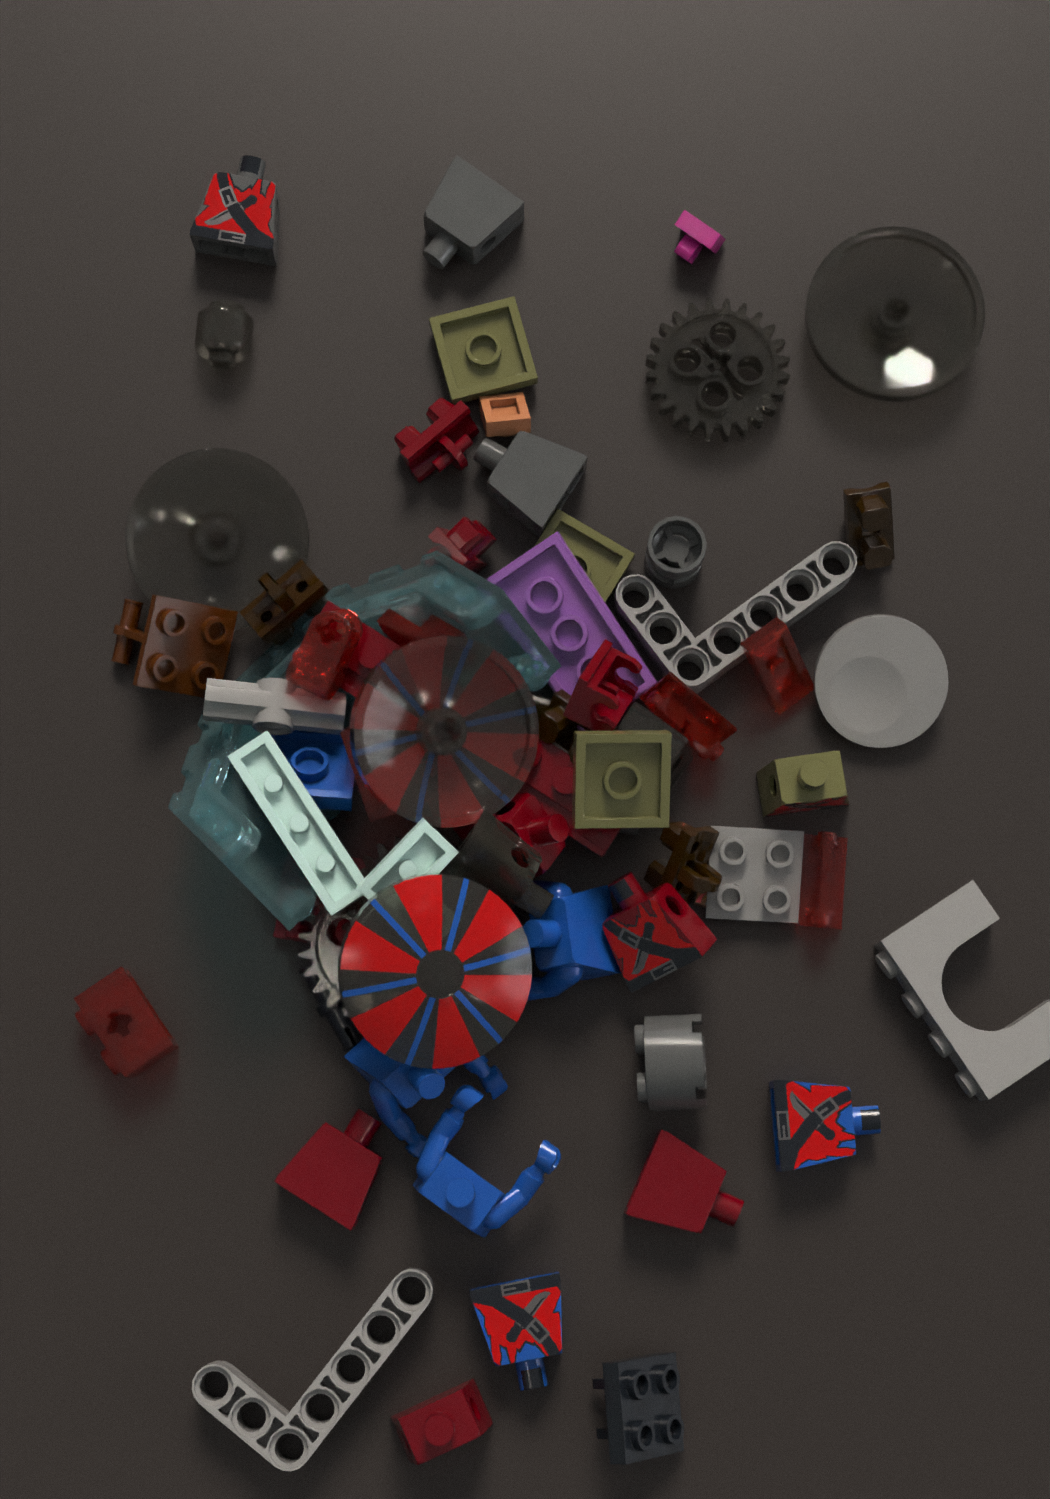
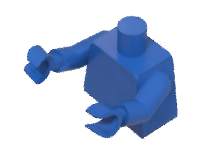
M535 880L519 885L521 889L514 897H508L492 888L478 892L479 908L489 890L498 895L506 904L518 906L531 904L529 907L530 920L523 925L521 936L526 946L534 948L538 969L542 972H547V974L540 977H532L527 1001L558 996L579 980H589L621 973L602 927V923L613 913L608 885L573 893L571 888L565 883ZM537 885L553 894L545 907L528 898Z
M420 1006L385 1055L363 1038L344 1056L370 1084L369 1093L378 1117L399 1141L405 1140L408 1143L405 1150L418 1159L421 1156L427 1137L417 1133L413 1121L400 1106L407 1109L413 1107L422 1097L424 1099L438 1097L445 1087L444 1077L455 1068L432 1069L437 1024L430 1017L411 1066L405 1064L425 1012ZM477 1048L480 1057L462 1065L471 1073L479 1076L486 1093L490 1092L493 1100H495L507 1090L508 1085L503 1079L500 1069L496 1065L490 1068L487 1064L488 1059Z
M462 1085L456 1090L450 1100V1104L453 1105L452 1108L445 1109L428 1135L416 1166L418 1178L412 1186L469 1230L485 1238L491 1229L500 1228L529 1203L544 1182V1173L551 1174L560 1163L561 1153L553 1144L543 1140L535 1163L522 1171L511 1190L504 1194L446 1151L448 1144L462 1127L464 1113L484 1097L473 1086Z

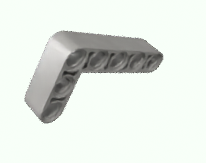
M832 541L823 545L696 638L654 583L646 576L631 574L624 577L618 583L614 597V610L617 617L671 688L682 695H694L843 589L855 571L857 556L848 544L840 541ZM831 558L838 560L842 563L845 573L840 575L828 573L823 566V561ZM792 584L803 586L809 594V599L805 601L793 600L787 593V586ZM630 591H638L645 596L647 603L640 608H632L624 602L622 597ZM756 610H764L771 615L773 625L759 627L752 622L750 614ZM657 626H664L672 631L674 639L668 644H659L652 639L650 631ZM719 636L731 637L737 644V650L731 654H724L716 649L714 640ZM683 662L695 663L701 670V676L696 680H686L679 675L677 667Z
M420 1268L405 1269L394 1277L290 1412L227 1361L217 1360L208 1363L196 1372L192 1380L193 1396L203 1408L274 1467L290 1472L300 1469L309 1460L429 1305L434 1296L433 1280L426 1271ZM410 1276L417 1277L424 1283L426 1293L421 1302L409 1304L401 1298L399 1285L404 1278ZM379 1315L387 1316L394 1322L396 1328L395 1335L390 1341L379 1342L371 1336L369 1324L374 1317ZM351 1354L361 1358L365 1365V1374L361 1379L349 1381L342 1376L339 1370V1363L343 1356ZM218 1371L227 1378L228 1391L225 1396L214 1397L207 1392L204 1384L209 1372ZM325 1394L331 1398L335 1407L331 1418L321 1420L311 1414L309 1401L313 1395ZM255 1402L263 1407L266 1413V1421L262 1427L251 1428L245 1424L241 1415L244 1404ZM291 1433L299 1436L304 1446L303 1454L300 1457L289 1459L283 1456L279 1449V1439L282 1435Z

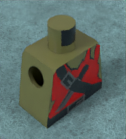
M840 751L779 758L756 772L763 818L849 806ZM774 780L776 781V788H777V792H776V793H775V790H774Z

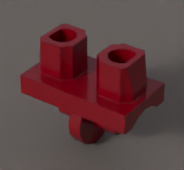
M439 398L428 407L426 416L432 425L425 431L420 433L413 426H406L395 435L394 440L400 450V454L411 475L419 483L434 470L440 473L449 464H452L459 471H462L469 465L463 452L473 445L471 439L480 431L470 416L471 411L469 407L461 400L453 405L447 400Z
M465 516L451 530L436 527L428 537L432 542L442 545L435 546L428 551L423 563L424 572L434 583L442 585L452 584L459 579L463 571L479 574L488 565L480 556L497 540L480 521H471Z

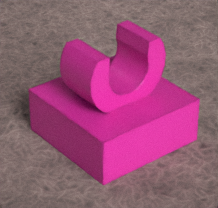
M686 210L683 211L674 224L686 233L674 252L690 264L698 257L703 246L716 254L726 240L721 234Z

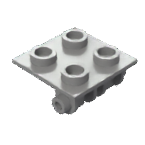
M711 826L720 833L710 855L709 866L721 874L722 881L717 892H707L705 918L798 923L804 831Z

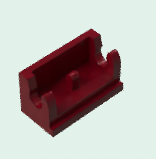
M606 639L579 677L563 714L564 717L593 731H614L637 693L638 687L629 680L621 679L617 674V669L625 667L630 672L639 674L642 670L641 664L635 658L613 648V643Z

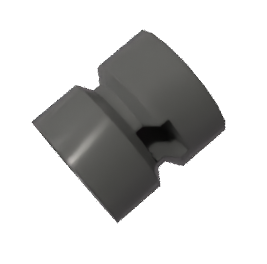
M672 516L664 518L653 527L649 534L644 558L646 572L653 582L664 588L678 589L689 585L700 573L707 547L705 533L700 526L687 517Z

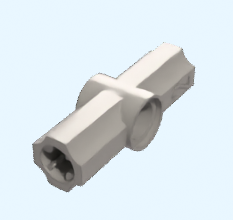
M207 678L203 720L251 725L255 731L264 733L268 730L271 735H287L294 730L342 735L346 710V693L298 688L294 682L281 678H263L256 683Z

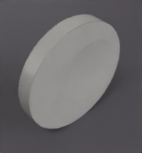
M885 614L857 618L834 632L819 653L813 677L816 701L828 723L846 739L874 748L902 745L924 733L939 716L946 701L949 683L946 661L935 640L915 623L898 616Z

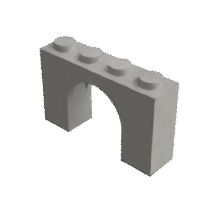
M972 880L874 946L879 952L875 955V960L880 969L889 979L896 977L904 989L905 993L901 995V998L908 1010L917 1019L922 1016L932 1030L928 1034V1038L935 1050L943 1058L949 1056L959 1070L955 1074V1078L960 1087L970 1098L976 1095L979 1101L991 1099L1050 1059V999L1043 1001L1006 1027L997 1031H984L970 1027L959 1020L948 1007L942 991V973L946 961L957 947L1000 919L977 884Z

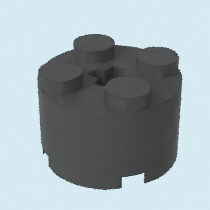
M702 1014L645 1016L644 1024L635 1025L636 1054L639 1053V1056H645V1072L637 1073L638 1101L648 1103L650 1112L707 1109V1099H698V1090H707L705 1041L702 1032H694V1025H703Z

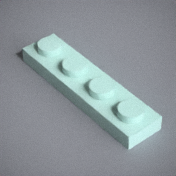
M265 731L227 756L330 915H336L362 898L364 895L356 887L364 879V876L269 731Z

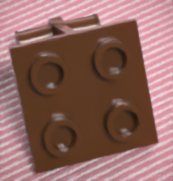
M153 594L145 631L138 629V624L144 603L124 598L125 602L120 624H115L113 630L117 638L111 661L130 665L135 640L139 641L142 645L133 685L205 698L207 678L223 680L238 611Z

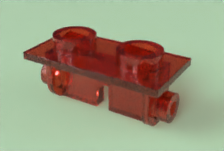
M672 672L668 673L640 695V699L645 702L653 716H656L669 728L675 729L689 740V745L699 752L698 755L703 760L709 758L712 762L716 761L724 752V747L720 743L737 732V728Z
M826 831L818 832V835L804 834L798 923H795L796 926L842 929L848 838L836 837V833Z

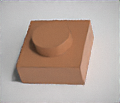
M523 392L479 396V412L486 437H510L519 431L531 433V417Z

